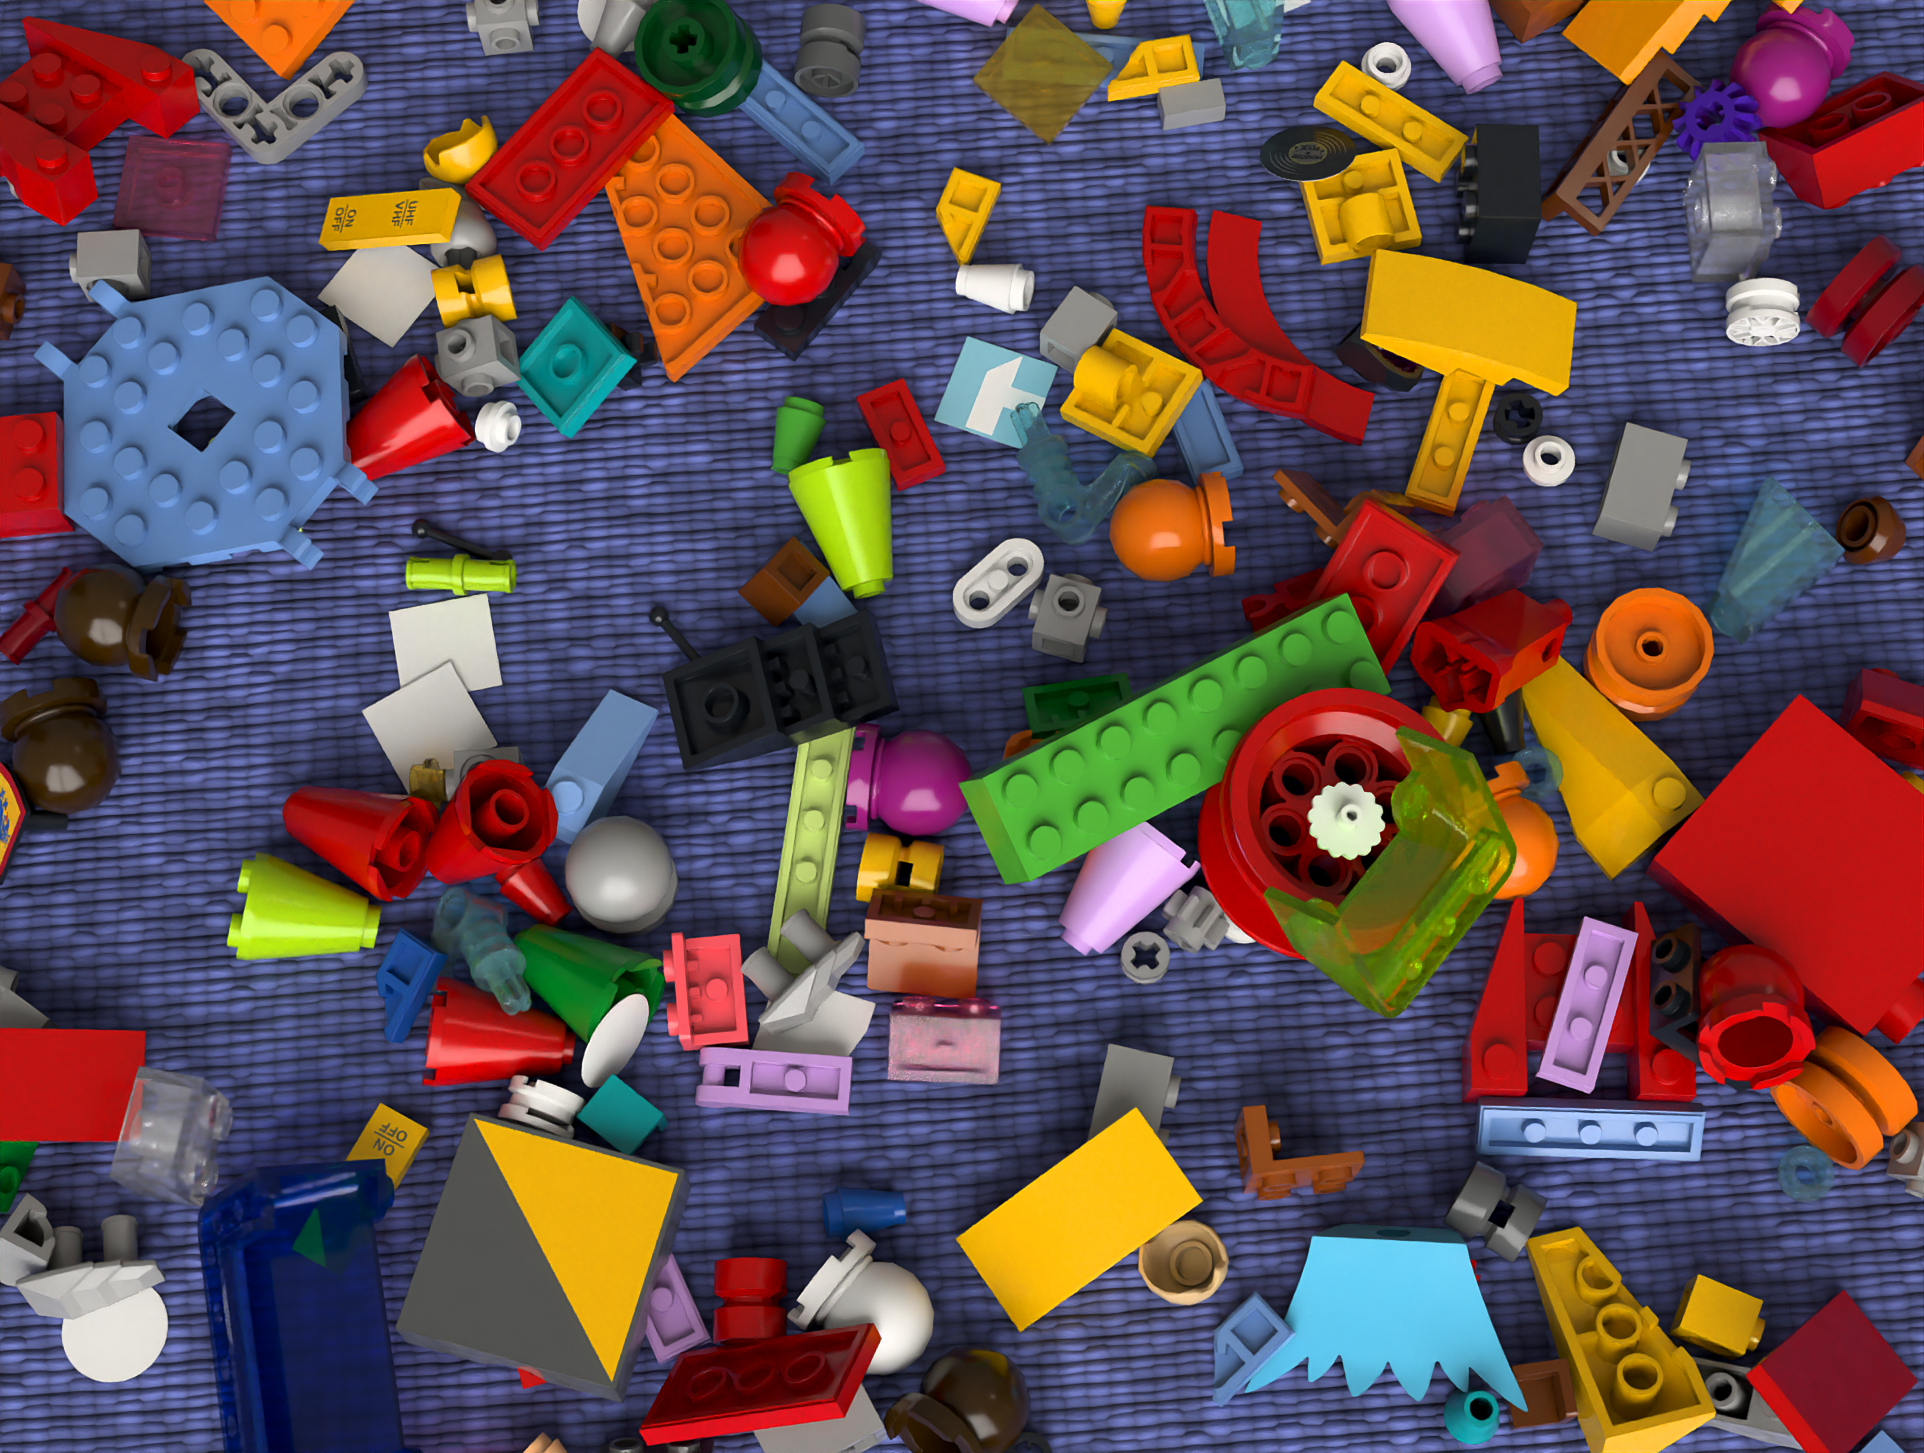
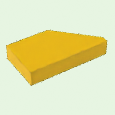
M1190 34L1140 42L1130 55L1128 63L1116 79H1112L1107 86L1108 102L1158 93V88L1199 81L1200 76Z
M954 167L936 207V218L959 266H961L962 264L969 265L1001 193V183Z

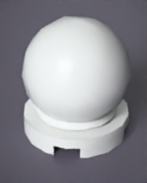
M857 1229L846 1240L853 1249L848 1247L839 1260L831 1255L798 1297L797 1301L802 1305H799L796 1309L793 1308L787 1317L805 1332L815 1323L819 1326L823 1324L824 1330L874 1323L882 1340L866 1374L885 1376L905 1370L923 1354L932 1336L934 1311L927 1290L913 1273L894 1263L873 1262V1258L870 1255L876 1243Z

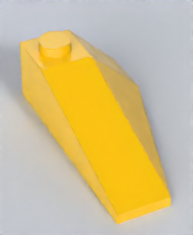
M1560 655L1555 666L1522 686L1523 707L1539 745H1542L1553 773L1551 778L1557 793H1561L1571 818L1569 823L1574 836L1610 881L1675 834L1705 801L1675 763Z
M1580 1227L1528 1238L1525 1247L1559 1359L1568 1358L1578 1411L1577 1419L1591 1453H1658L1715 1417L1716 1410L1694 1359L1682 1346L1677 1348L1658 1326L1659 1319L1648 1306L1643 1308L1621 1283L1622 1276Z

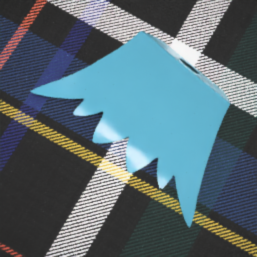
M1343 1224L1313 1235L1302 1276L1284 1319V1322L1295 1332L1296 1336L1251 1378L1245 1390V1393H1249L1273 1382L1297 1366L1306 1357L1309 1358L1308 1381L1314 1382L1326 1373L1338 1355H1341L1347 1385L1353 1397L1364 1393L1376 1381L1387 1362H1389L1392 1371L1405 1391L1416 1401H1421L1429 1387L1435 1363L1439 1361L1445 1374L1461 1391H1468L1469 1367H1471L1506 1400L1521 1410L1528 1412L1523 1393L1510 1368L1482 1298L1471 1265L1467 1245L1464 1239L1455 1231L1439 1228Z

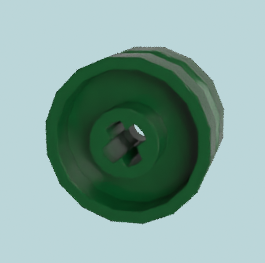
M658 0L640 21L634 40L635 61L644 79L673 101L674 105L686 114L704 118L726 114L742 104L757 85L763 65L761 44L752 27L723 0Z

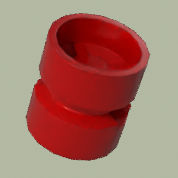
M759 1257L728 1258L714 1262V1294L723 1299V1305L714 1310V1344L725 1346L787 1336V1311L778 1305V1300L787 1295V1262L780 1259Z

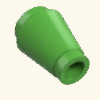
M785 397L783 407L776 409L772 470L788 476L790 471L807 464L826 425V420L822 418L825 410L822 405L799 397Z

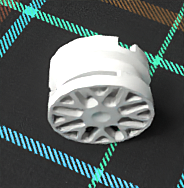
M1757 278L1739 282L1730 287L1726 293V308L1730 313L1726 319V334L1728 338L1736 343L1747 346L1778 345L1795 338L1800 332V317L1798 312H1795L1800 305V293H1797V286L1781 279Z
M514 1075L508 1088L512 1094L508 1104H502L497 1117L498 1120L573 1139L575 1130L572 1127L574 1118L585 1107V1100L566 1089L541 1080L529 1082V1085H526L528 1077Z

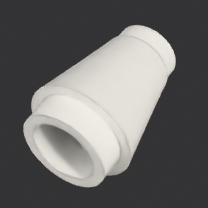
M962 264L956 278V293L1009 314H1014L1016 310L1027 311L1034 292L1033 271L1024 270L1022 264Z

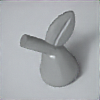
M428 176L419 180V190L452 188L461 196L450 242L430 243L431 253L436 262L441 267L459 264L467 270L471 268L473 260L496 255L497 239L483 212L485 208L466 195L465 185L447 183L433 176Z

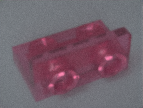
M920 995L906 996L902 999V1003H892L889 1029L888 1080L998 1084L1001 1007L990 1006V1001L987 999L972 997L958 999L957 1005L935 1004V998Z

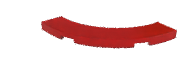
M1146 205L1142 229V257L1151 293L1150 297L1162 325L1178 350L1192 366L1201 370L1202 375L1209 382L1231 397L1259 410L1283 417L1308 421L1317 375L1314 365L1296 363L1275 357L1254 346L1248 345L1234 334L1217 315L1202 286L1196 258L1198 215L1195 209Z
M1213 210L1206 254V273L1213 309L1230 330L1248 345L1281 359L1314 365L1317 375L1308 421L1301 419L1300 421L1335 439L1361 447L1375 393L1353 387L1336 379L1307 359L1290 342L1270 311L1260 280L1258 245L1262 221Z

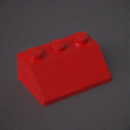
M1883 71L1825 99L1817 111L1799 124L1784 129L1768 127L1758 132L1759 142L1798 199L1823 210L1840 208L1850 201V197L1867 189L1885 186L1892 181L1893 176L1911 167L1924 166V84Z
M1861 668L1848 685L1838 725L1874 755L1924 771V685L1918 686L1902 681L1896 673L1887 669L1871 668L1867 670Z

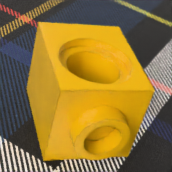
M1698 1274L1686 1283L1668 1334L1733 1361L1744 1355L1746 1349L1753 1352L1761 1339L1765 1320L1758 1317L1763 1300Z

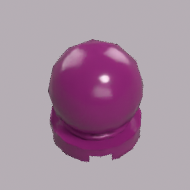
M1771 1L1758 19L1755 26L1756 34L1752 35L1738 48L1729 71L1728 85L1732 82L1741 84L1746 90L1745 95H1752L1758 101L1759 109L1755 114H1758L1763 120V126L1784 129L1806 120L1821 107L1831 80L1841 76L1853 57H1851L1850 49L1854 45L1855 40L1847 25L1825 7L1820 15L1802 6H1798L1790 14Z
M858 722L855 731L856 737H865L864 747L859 748V751L852 750L846 805L857 806L856 816H847L846 829L869 832L872 820H876L878 817L893 831L912 837L936 835L954 826L968 809V803L958 783L972 776V767L963 750L947 736L926 729L903 731L886 742V739L881 737L880 724Z

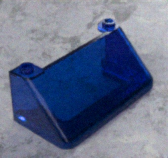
M385 1158L255 1167L201 1206L197 1223L198 1242L224 1453H423L418 1447H405L374 1227L376 1223L384 1218L387 1209L392 1207L395 1197L393 1181L386 1173Z

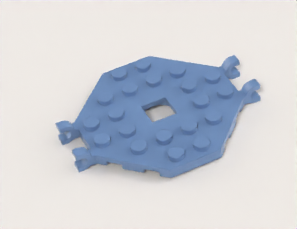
M268 276L130 303L100 278L87 294L102 306L101 309L116 321L86 356L76 365L48 341H45L33 355L36 360L48 368L47 370L64 383V513L138 572L142 573V575L163 571V566L189 562L194 566L232 559L233 553L259 549L263 553L284 549L311 570L324 553L311 543L312 541L299 530L337 485H340L366 505L379 490L375 484L366 478L367 475L351 463V449L347 445L346 421H350L349 385L344 378V355H347V336L336 324ZM212 396L233 411L235 415L206 449L200 452L176 433L178 422L197 400Z

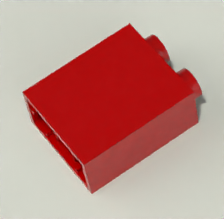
M1799 693L1653 858L1646 874L1731 946L1756 944L1775 950L1789 961L1800 977L1805 992L1804 1007L1826 1026L1841 1027L1861 1039L1875 1027L1897 1045L1924 1017V980L1919 977L1920 973L1924 970V795Z

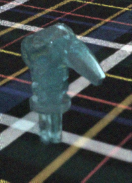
M1035 402L1018 404L1010 414L1011 421L1023 446L1018 451L1016 459L1020 468L1028 471L1027 479L1034 486L1033 493L1035 498L1039 500L1038 515L1041 521L1062 542L1069 545L1082 544L1094 535L1098 523L1104 519L1116 504L1127 481L1130 464L1119 454L1094 483L1089 486L1081 485L1077 474L1071 471L1072 462L1070 458L1065 456L1068 451L1065 439L1060 435L1050 434L1038 404ZM1077 506L1074 516L1070 520L1060 523V518L1064 511L1070 507Z
M460 887L449 888L442 894L436 904L434 911L435 927L429 941L449 955L438 976L449 977L458 956L462 953L470 967V974L476 986L485 991H492L505 1013L515 1015L520 1010L527 1011L532 1005V1001L530 999L531 991L522 977L526 967V959L520 948L514 945L506 931L508 923L506 907L500 902ZM435 981L431 991L442 994V991L436 990Z

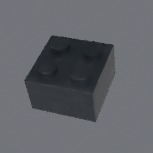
M1476 124L1471 143L1463 144L1461 168H1456L1454 196L1455 198L1463 199L1462 213H1458L1456 216L1455 241L1456 244H1464V263L1526 264L1542 218L1539 125Z

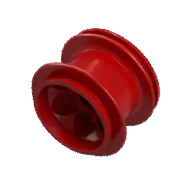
M1329 688L1302 694L1278 705L1259 718L1244 733L1235 746L1227 762L1222 781L1207 789L1200 808L1197 828L1198 854L1206 883L1213 897L1230 920L1246 935L1275 952L1301 960L1317 962L1341 961L1366 955L1381 948L1403 932L1416 916L1436 901L1452 880L1459 866L1469 830L1470 807L1465 779L1457 759L1443 737L1429 722L1408 706L1382 694L1362 689ZM1336 773L1362 786L1364 792H1371L1375 796V803L1382 807L1383 813L1389 824L1385 823L1384 830L1380 832L1381 841L1378 845L1372 846L1371 851L1367 854L1379 861L1382 875H1374L1366 871L1361 863V855H1357L1352 860H1348L1343 856L1338 858L1332 857L1328 850L1318 848L1316 838L1309 833L1311 823L1307 819V813L1312 809L1311 801L1315 796L1321 795V790L1328 785L1335 787L1338 782H1343L1336 776ZM1290 776L1299 780L1303 785L1304 795L1298 796L1288 792L1283 785L1282 777ZM1269 827L1284 829L1291 838V846L1283 847L1277 845L1269 835ZM1317 866L1324 869L1330 878V886L1323 887L1315 884L1309 876L1308 867Z

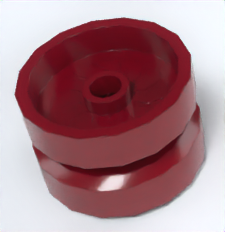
M1883 233L1870 241L1841 270L1820 295L1805 318V322L1825 339L1839 334L1855 320L1842 339L1841 353L1859 368L1866 366L1886 346L1894 342L1915 319L1924 305V267L1919 263L1903 269L1888 282L1901 264L1903 250Z

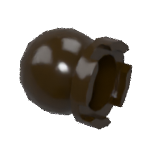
M93 564L73 573L57 592L53 619L57 637L74 656L92 666L117 667L129 663L130 671L135 677L158 682V673L164 675L171 673L184 646L187 631L178 629L181 617V605L191 608V591L189 585L183 579L158 575L148 583L142 573L124 564Z
M82 677L51 680L54 690L40 693L28 698L25 688L3 700L0 704V733L4 739L15 743L12 749L13 771L25 795L32 803L44 810L66 815L98 806L109 796L121 774L120 744L110 726L100 720L107 712L105 695L102 693V690H99L96 680Z
M985 1346L954 1348L932 1362L921 1380L918 1393L909 1392L897 1399L887 1410L884 1424L889 1439L892 1440L899 1434L904 1444L912 1453H1003L1016 1443L1029 1419L1031 1397L1022 1372L1007 1355Z

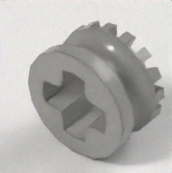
M1148 931L1138 932L1130 936L1124 943L1121 952V969L1129 980L1134 981L1133 983H1141L1143 985L1156 983L1157 980L1162 979L1168 969L1170 950L1167 943L1158 934ZM1141 947L1147 951L1154 947L1158 951L1155 956L1157 967L1151 970L1147 965H1142L1137 969L1132 964L1136 958L1134 948Z

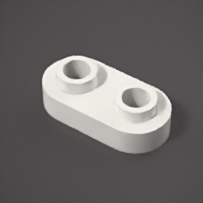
M1013 538L1002 542L957 582L953 591V608L957 618L972 628H986L999 621L1041 582L1044 572V559L1040 549L1033 542L1022 538ZM1014 564H1021L1027 571L1021 576H1014L1009 573L1008 569ZM980 597L986 599L989 605L985 609L976 610L970 606V602Z

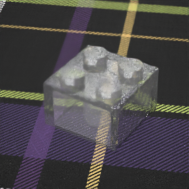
M1766 141L1703 143L1683 189L1692 282L1746 281L1754 279L1762 262L1768 260L1770 246L1773 240L1778 239L1781 234L1782 216L1780 208L1773 207L1771 192H1774L1776 187L1777 170L1775 162L1768 161Z
M139 1066L109 1177L137 1196L202 1208L205 1194L211 1195L217 1183L219 1164L214 1159L219 1140H226L231 1129L233 1110L228 1107L230 1100L205 1078Z

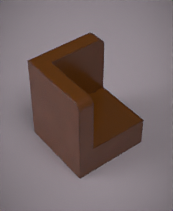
M792 536L761 565L737 592L772 626L777 627L802 606L831 572Z
M1568 1358L1510 1366L1528 1408V1412H1525L1505 1399L1511 1431L1565 1424L1578 1417Z

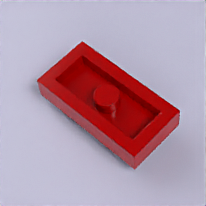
M904 378L856 397L857 407L876 447L885 449L888 459L890 460V477L897 492L945 473V464Z

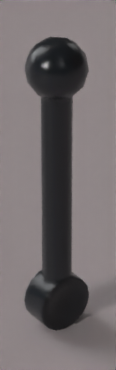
M417 519L412 524V533L419 539L430 537L484 560H513L512 555L506 550L492 552L435 529L426 519Z
M662 606L652 608L648 615L649 621L655 626L662 627L690 661L701 658L669 621L667 609Z

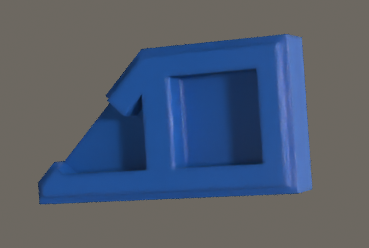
M406 928L399 929L376 973L379 997H384L388 1026L384 1027L385 1038L390 1042L403 1044L449 956L413 930Z

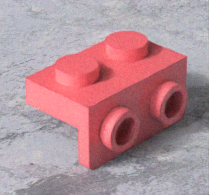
M683 932L671 933L672 949L663 950L666 983L675 982L676 1002L667 1003V1020L670 1036L679 1035L684 1051L700 1050L703 1047L722 1048L750 1045L744 974L740 971L743 965L740 934L685 939Z

